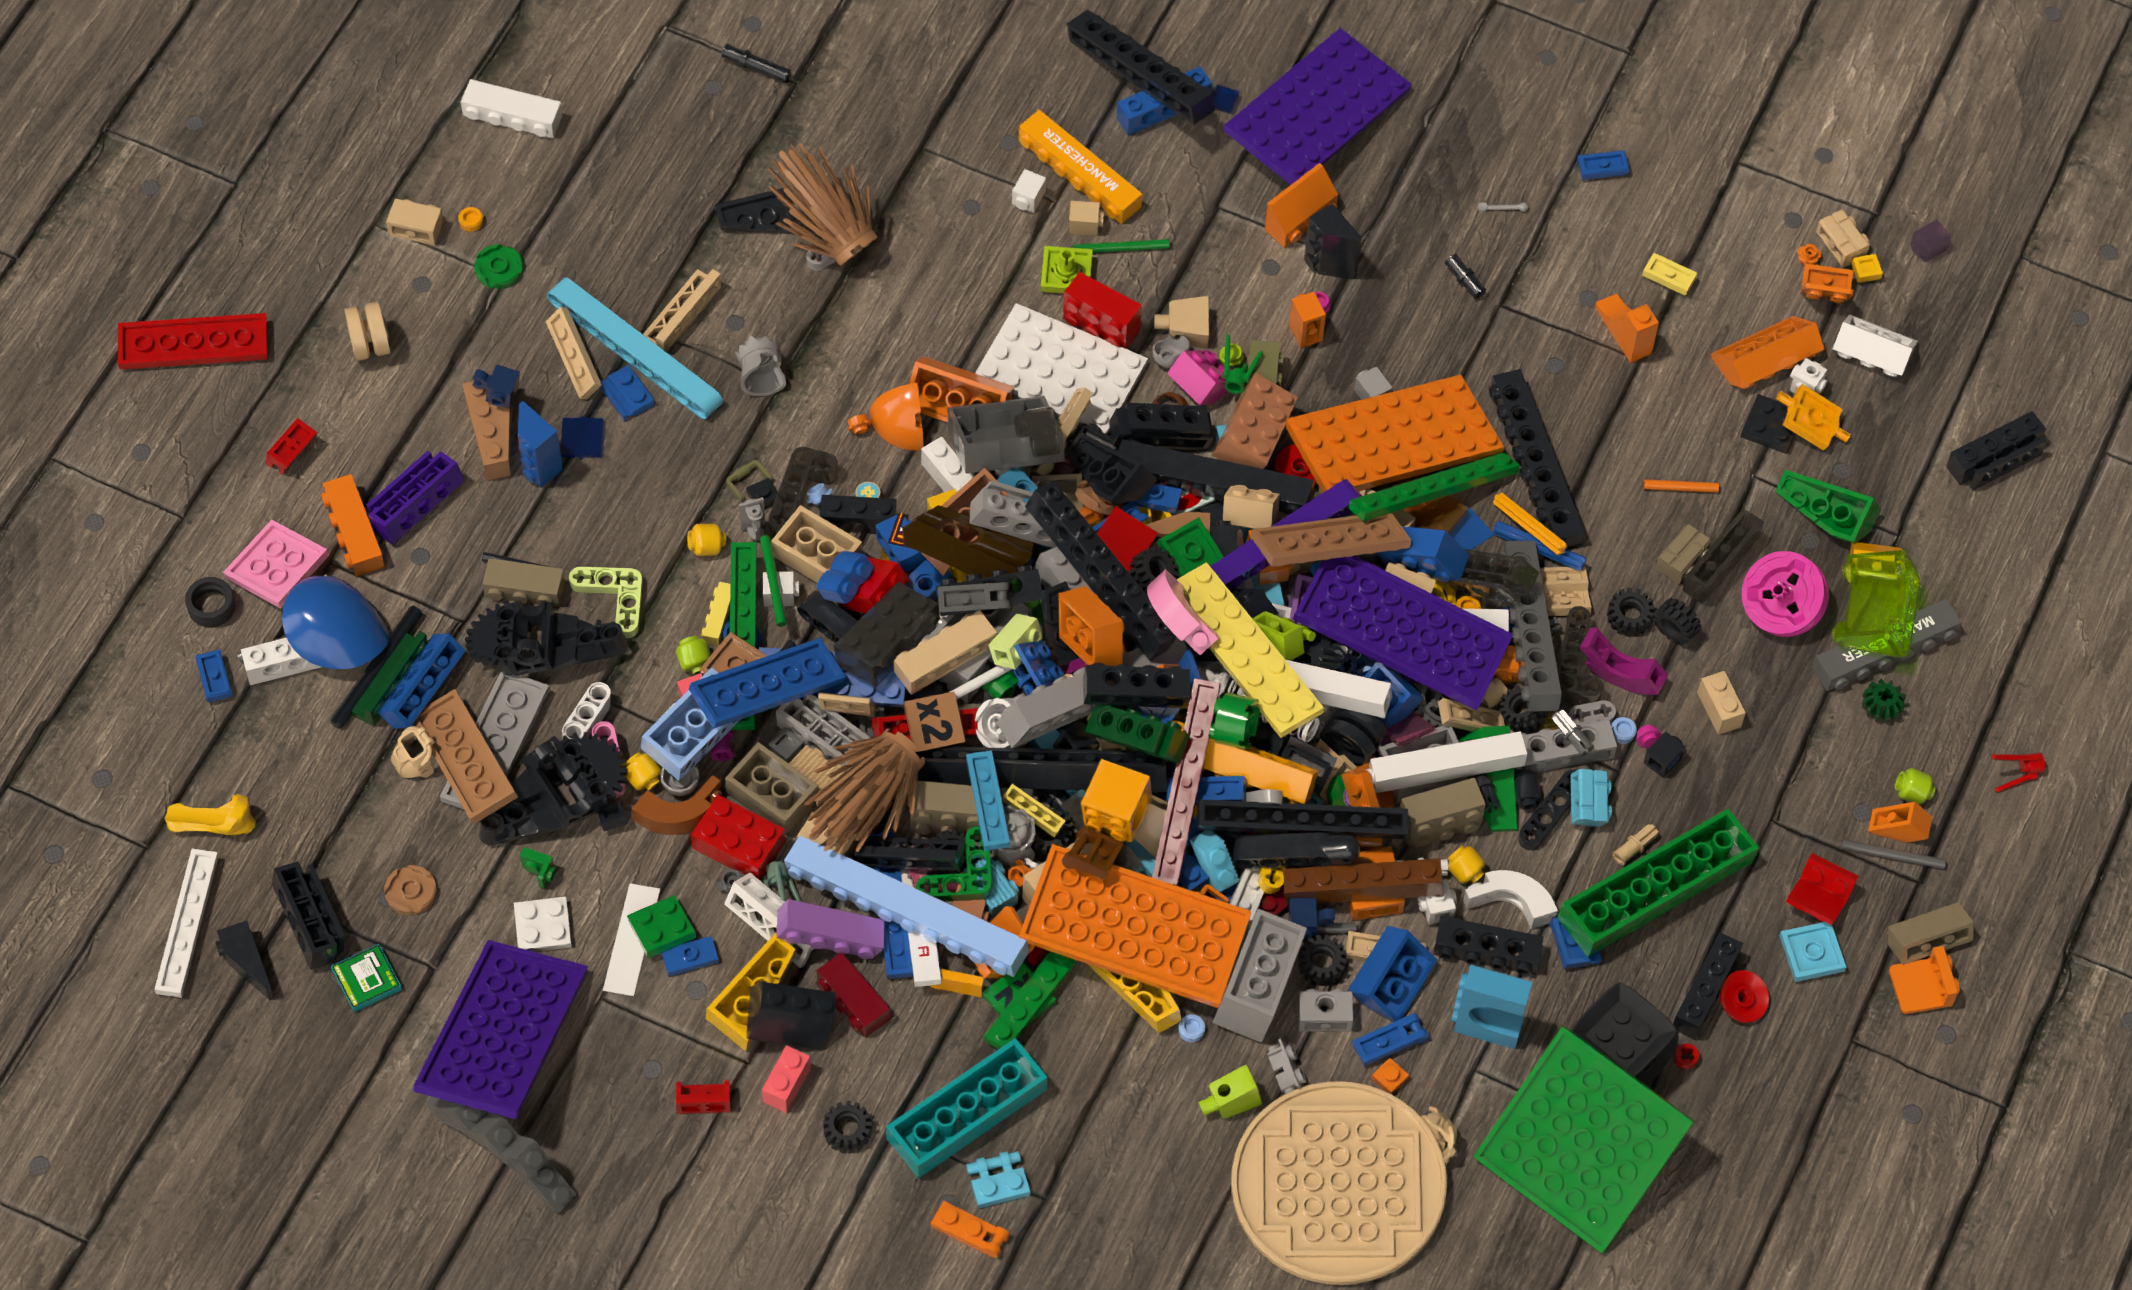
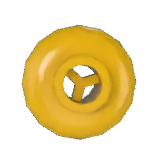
M696 524L688 532V548L693 550L696 556H716L720 553L721 548L726 545L725 532H721L717 524Z
M638 752L627 760L625 767L628 769V774L624 776L636 790L639 791L646 788L650 791L660 783L658 777L661 775L662 769L647 753L641 754Z
M1462 845L1447 858L1449 861L1448 871L1461 884H1465L1468 881L1474 884L1484 875L1482 869L1485 866V860L1472 846L1464 848Z

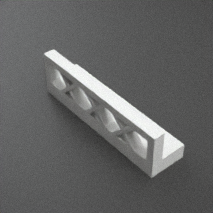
M751 873L733 883L725 901V905L766 940H769L775 934L773 927L777 928V910L785 903ZM737 895L743 899L745 907H741L735 902ZM754 911L762 915L764 923H760L756 919ZM797 943L803 949L801 956L795 952L793 962L801 968L806 964L811 951L815 948H812L810 945Z

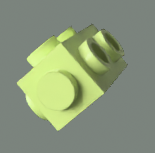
M1016 614L989 644L995 665L1016 669L1022 663L1014 646L1019 643L1036 642L1043 639L1037 618Z

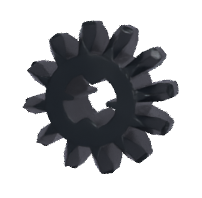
M1339 643L1329 644L1328 648H1323V656H1319L1320 664L1317 667L1352 675L1357 674L1355 670L1358 665L1355 661L1357 653H1354L1353 649Z

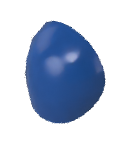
M311 576L302 580L293 587L283 605L282 623L287 640L302 658L312 664L332 669L359 667L379 655L389 642L390 634L375 608L359 590L347 581L335 576Z

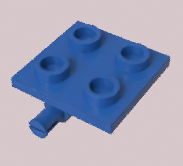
M1043 641L1019 643L1014 646L1029 674L1025 673L1021 664L1016 669H1012L1019 681L1017 685L1019 688H1023L1027 696L1032 694V691L1035 689L1032 685L1033 681L1037 687L1041 685L1049 687L1053 685L1052 683L1055 680L1064 676L1061 668L1055 664L1051 657V650Z

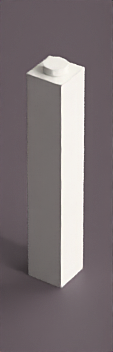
M1286 660L1321 704L1382 718L1386 717L1392 699L1391 683Z
M1520 731L1370 759L1369 769L1366 770L1370 772L1375 793L1525 766L1527 751Z

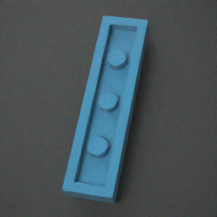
M992 750L966 754L984 851L1010 847Z

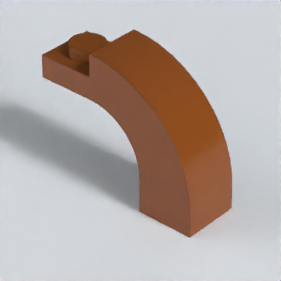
M712 775L692 798L679 803L664 801L647 790L631 808L633 820L644 828L660 834L676 835L691 832L696 828L716 796L722 795L721 781Z

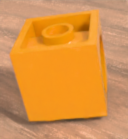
M1101 759L1081 802L1084 825L1099 833L1109 834L1113 839L1120 842L1126 840L1132 843L1153 799L1150 776Z

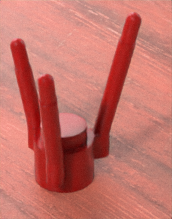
M2040 752L2023 755H1991V758L1994 760L2019 761L2021 772H2026L2027 774L1994 789L1995 792L2006 790L2028 780L2037 779V773H2043L2045 770L2044 756Z

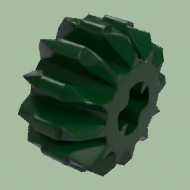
M1881 678L1877 684L1871 682L1868 689L1864 690L1862 707L1867 708V716L1875 715V722L1879 718H1883L1885 723H1887L1890 718L1896 720L1899 714L1903 712L1906 697L1905 694L1900 693L1901 686L1894 687L1892 680L1885 684Z

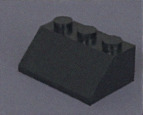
M1333 204L1309 217L1304 260L1319 275L1353 280L1357 277L1362 237Z
M760 982L751 986L746 1039L822 1049L834 1021L836 993L768 982Z

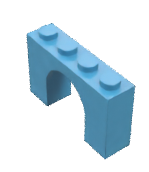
M1470 965L1468 974L1462 973L1451 1019L1452 1022H1456L1454 1032L1515 1049L1533 982Z

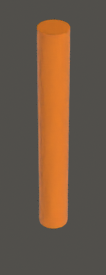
M1644 479L1643 488L1648 490L1718 493L1719 483Z

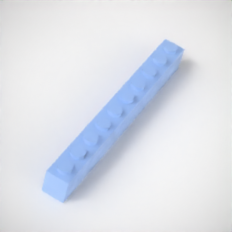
M803 836L798 837L784 859L788 874L794 879H804L818 890L823 891L825 889L830 891L839 900L846 901L847 899L855 903L863 911H873L884 921H894L908 932L913 933L916 931L932 943L939 942L945 945L953 953L959 954L961 952L977 964L984 963L991 966L998 974H1008L1014 977L1029 952L1027 941L1018 938L1019 936L842 854L837 855V852L831 849L824 851V846Z

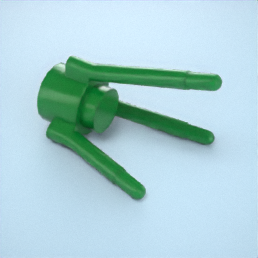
M1229 334L1225 336V363L1222 377L1226 379L1225 388L1227 391L1233 394H1240L1243 392L1245 384L1249 382L1251 374L1259 363L1263 352H1258L1248 370V364L1245 363L1242 369L1234 368L1231 371Z

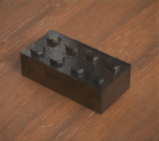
M898 582L834 644L837 664L844 670L877 687L894 670V660L900 653L904 651L909 652L914 649L926 634L930 635L935 630L940 620L938 603Z

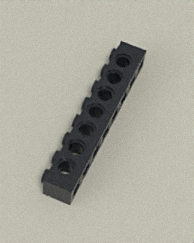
M1087 9L1067 23L1070 42L1191 124L1195 125L1215 111V97L1209 88H1205L1193 77L1187 76L1178 67L1172 66L1163 57L1157 56L1146 46L1136 42L1130 35H1126L1118 30L1115 25H1111L1103 20L1100 15H1096Z
M1518 369L1493 375L1491 386H1489V395L1492 400L1496 401L1497 416L1499 420H1503L1506 439L1508 441L1511 440L1513 445V457L1515 461H1519L1521 478L1524 482L1527 481L1529 486L1528 495L1530 501L1535 502L1537 507L1536 516L1538 521L1567 544L1566 549L1581 546L1585 531L1522 370Z
M1054 480L1035 489L1025 508L1093 592L1097 594L1099 599L1122 619L1125 631L1149 661L1167 652L1177 636L1160 618L1152 606L1149 597Z

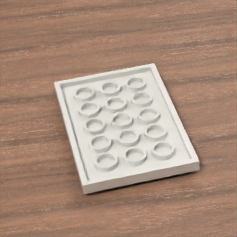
M1016 303L975 374L1014 386L1013 400L1045 396L1051 408V415L1058 419L1076 388H1087L1093 392L1090 398L1091 403L1088 409L1079 416L1077 427H1080L1082 423L1087 425L1095 424L1101 428L1103 433L1108 435L1111 416L1116 408H1122L1148 364V358L1120 346L1118 348L1106 340Z

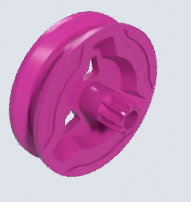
M1790 551L1774 552L1759 559L1746 574L1742 586L1743 606L1752 622L1766 632L1781 637L1797 636L1812 629L1823 617L1829 601L1828 583L1821 569L1803 555ZM1793 573L1799 575L1795 586L1788 582ZM1770 590L1773 592V599H1764V591ZM1794 604L1798 607L1799 611L1792 614L1787 607H1791Z

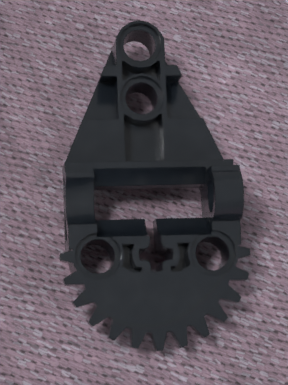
M508 600L503 606H500L498 603L495 604L494 611L486 608L487 615L478 614L477 616L480 621L471 622L473 628L467 629L468 637H465L467 643L465 647L469 651L470 657H474L476 663L482 661L483 666H487L491 662L493 668H496L498 665L502 674L506 676L540 672L620 656L629 647L622 627L618 623L603 624L602 620L597 619L596 625L578 619V616L556 613L552 603H546L545 600L535 607L526 606L521 601L510 603ZM542 624L541 644L539 641L530 639L531 626Z
M584 732L582 739L578 737L577 733H573V739H569L565 735L562 741L555 744L552 741L540 744L532 751V758L527 760L526 770L512 784L518 798L481 820L480 840L487 845H497L563 829L599 813L607 806L608 796L615 799L616 793L614 790L621 792L623 787L620 784H626L627 778L622 775L628 774V769L623 768V766L627 765V760L620 759L623 756V752H614L617 746L615 743L607 746L608 738L606 737L599 742L598 734L596 733L592 739H589L587 732ZM555 769L565 786H569V792L576 803L564 805L545 773Z

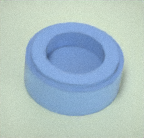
M1619 717L1611 725L1616 742L1626 744L1634 739L1637 728L1631 719Z
M1193 1014L1184 1016L1179 1022L1178 1032L1180 1037L1187 1042L1199 1041L1205 1033L1203 1019Z

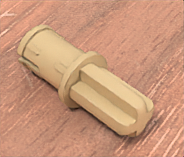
M1648 824L1636 835H1630L1628 841L1613 852L1616 862L1623 866L1634 855L1642 853L1644 847L1659 835V831L1653 824Z

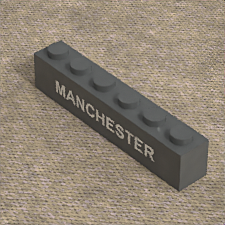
M1944 599L1816 655L1812 669L1827 692L1835 688L1839 690L1855 679L1862 680L1868 677L1871 672L1889 668L1896 661H1906L1921 650L1928 651L1939 642L1953 640L1958 635L1962 622L1947 599Z

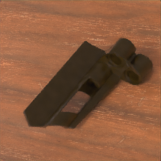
M940 505L920 514L911 523L902 528L904 545L969 575L981 573L982 578L992 577V571L1006 569L1007 574L1016 573V567L1024 566L1033 553L1034 542L969 524V516ZM946 518H950L977 530L979 536L974 541L965 542L933 526Z

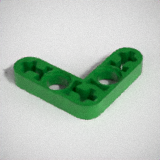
M979 826L970 828L966 833L967 873L923 876L916 882L917 890L925 893V885H930V893L926 894L943 902L981 900L990 895L992 891L990 850L984 851ZM975 836H980L981 850H975ZM975 858H982L986 861V864L981 868H976L971 862ZM977 876H982L983 890H977ZM955 882L960 884L961 889L958 892L952 893L946 887L948 884ZM939 884H942L943 893H939Z

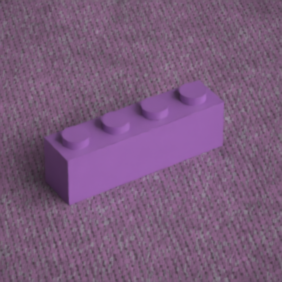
M788 899L777 910V938L786 940L791 944L801 943L810 945L815 949L825 948L834 950L838 954L842 952L843 954L857 955L861 959H873L884 949V920Z

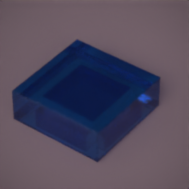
M1217 84L1213 92L1215 109L1231 114L1239 97V91Z

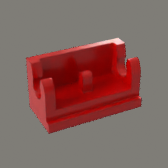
M297 418L267 452L265 464L270 468L275 464L280 469L279 473L284 474L292 462L314 439L317 431Z
M724 1080V1084L682 1085L681 1081H677V1114L731 1112L730 1080Z

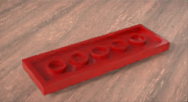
M266 313L118 323L119 370L268 360Z

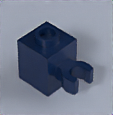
M496 364L491 376L483 370L476 369L473 379H475L473 387L478 389L486 388V402L498 407L510 408L519 387L520 371Z
M1290 898L1288 908L1289 921L1307 928L1303 940L1316 937L1317 925L1334 926L1335 909L1317 911L1316 898Z

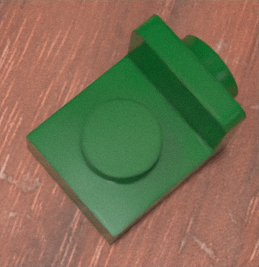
M523 847L519 855L522 867L533 874L539 872V887L545 889L547 883L552 882L556 874L553 857Z

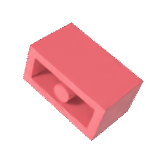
M785 1046L762 1088L763 1103L785 1113L788 1112L811 1069L809 1055Z

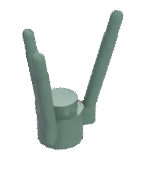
M776 861L766 866L767 875L763 877L764 885L769 889L770 885L778 889L780 899L784 901L786 899L784 887L788 884L794 900L801 902L792 877L787 872L785 863Z

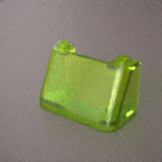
M1906 550L1848 554L1847 563L1843 567V576L1845 580H1848L1851 590L1845 622H1838L1832 630L1834 642H1837L1839 647L1892 657H1908L1920 593V576Z

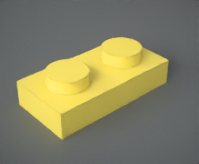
M1653 253L1643 270L1642 276L1686 296L1697 277V273Z

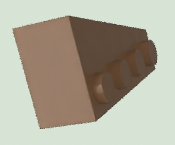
M474 381L463 383L465 402L486 481L511 476L512 403L510 408L495 406L486 402V388L478 389L473 387Z

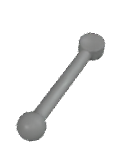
M1485 202L1478 204V211L1481 213H1485L1487 210L1520 209L1522 212L1528 210V204L1525 202L1520 205H1487Z

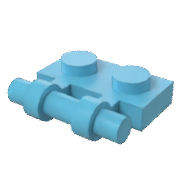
M1006 1151L999 1153L997 1157L989 1159L982 1157L976 1159L974 1163L966 1164L968 1175L979 1172L980 1179L971 1181L978 1209L1030 1196V1189L1023 1167L1012 1170L1011 1164L1021 1162L1018 1151L1009 1154ZM1002 1167L1003 1173L989 1176L988 1170Z

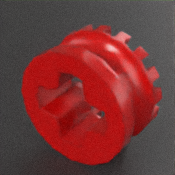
M1689 1043L1679 1045L1674 1055L1675 1064L1683 1070L1695 1067L1699 1059L1698 1049ZM1690 1052L1692 1054L1691 1060L1688 1058L1682 1059L1683 1053L1687 1054Z

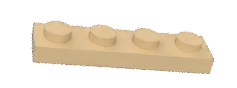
M560 307L546 321V324L579 398L587 400L602 384L568 308Z
M1076 388L1057 421L1063 432L1064 449L1067 444L1065 441L1068 435L1073 433L1079 424V416L1090 406V398L1093 392L1087 388ZM1054 463L1031 465V475H1048L1054 468Z

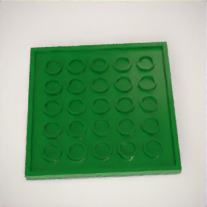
M1562 1026L1473 1157L1599 1252L1605 1253L1695 1121L1566 1026Z

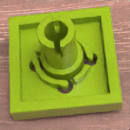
M1044 246L1040 292L1064 293L1079 271L1091 277L1093 249Z

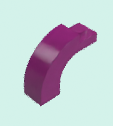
M1598 628L1589 629L1580 647L1588 657L1585 664L1595 674L1605 681L1633 693L1658 695L1668 676L1656 659H1637L1617 650Z

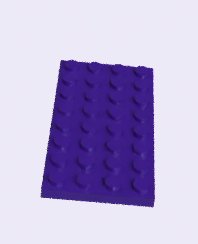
M1339 28L1224 125L1223 131L1291 185L1319 163L1324 165L1410 90L1412 84L1342 28Z
M1355 555L1322 560L1292 618L1476 711L1513 636L1512 633Z
M487 940L414 1083V1092L517 1119L587 975L588 966Z

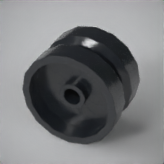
M1338 708L1333 715V720H1330L1321 732V739L1338 756L1345 755L1354 765L1362 766L1369 763L1376 753L1375 749L1379 748L1388 734L1385 725L1377 716Z

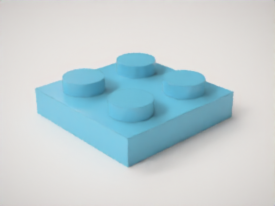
M1823 922L1780 932L1779 937L1795 982L1845 972L1846 964L1832 925Z

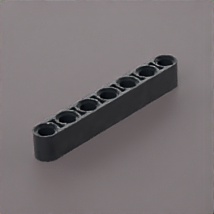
M817 590L813 591L797 607L799 615L806 622L845 652L885 655L900 654L833 601L825 600ZM934 681L912 695L907 690L906 699L910 701L944 694V690Z

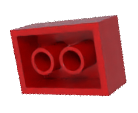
M1079 271L1064 291L1063 319L1068 324L1077 326L1118 348L1120 346L1128 349L1141 330L1142 304Z
M720 795L716 796L691 834L692 849L731 869L737 870L740 874L747 875L751 873L760 881L766 873V866L775 860L786 843L784 828Z

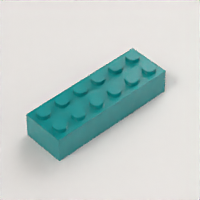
M1015 1038L887 1125V1140L919 1179L1047 1090L1048 1077Z

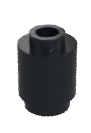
M1530 770L1517 772L1514 775L1516 806L1522 810H1533L1541 803L1538 778Z

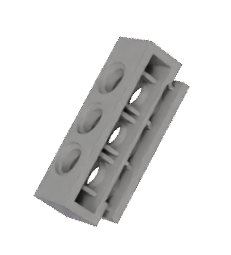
M991 480L971 501L969 524L1051 548L1057 547L1046 532L1041 531L1043 530L1042 527L1025 508L1027 502H1024L1023 498L1030 499L1033 492ZM1005 491L1008 493V496L1000 495V492Z
M812 694L803 697V701L796 699L782 704L776 710L777 726L781 729L786 727L804 742V746L808 745L812 749L817 748L820 750L826 760L841 756L846 751L852 749L848 748L837 751L833 749L834 747L870 738L837 712L821 710L818 698ZM846 761V762H844V763H841V764H839V765H840V766H843V765L847 764L848 761Z

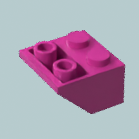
M1210 350L1183 351L1167 373L1199 405H1212L1229 393L1225 388L1226 379L1222 377L1224 366L1218 361V356Z

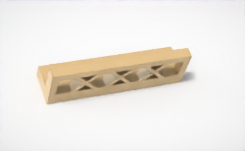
M697 269L643 335L667 353L722 287L721 273L712 269L707 275ZM698 279L702 280L700 285L694 290L693 285ZM683 298H688V299L684 302V304L680 307L679 302H680ZM674 315L666 324L665 319L667 316ZM659 332L656 336V341L650 338L653 333Z

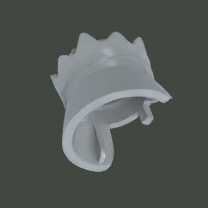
M750 336L745 345L739 346V352L736 351L735 355L742 369L740 386L745 393L752 396H768L781 391L786 386V378L780 369L781 354L776 337L771 340L766 336L763 338Z
M1007 806L1004 810L1010 847L991 850V853L1001 864L1014 867L1015 861L1018 859L1025 860V858L1033 861L1035 853L1030 847L1035 838L1034 818L1030 817L1024 809L1017 810L1012 806Z

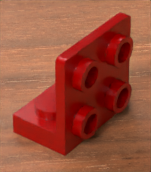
M1811 853L1802 875L1788 895L1786 903L1816 917L1822 922L1833 925L1849 900L1859 876Z

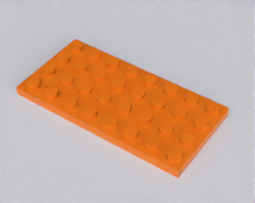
M1462 375L1295 416L1285 421L1287 431L1323 493L1345 479L1357 491L1487 458L1503 453L1504 445Z
M1052 844L1018 938L1026 940L1028 944L1219 1008L1252 911L1116 865L1112 866L1105 880L1094 877L1077 868L1068 869L1063 866L1062 858L1070 850Z

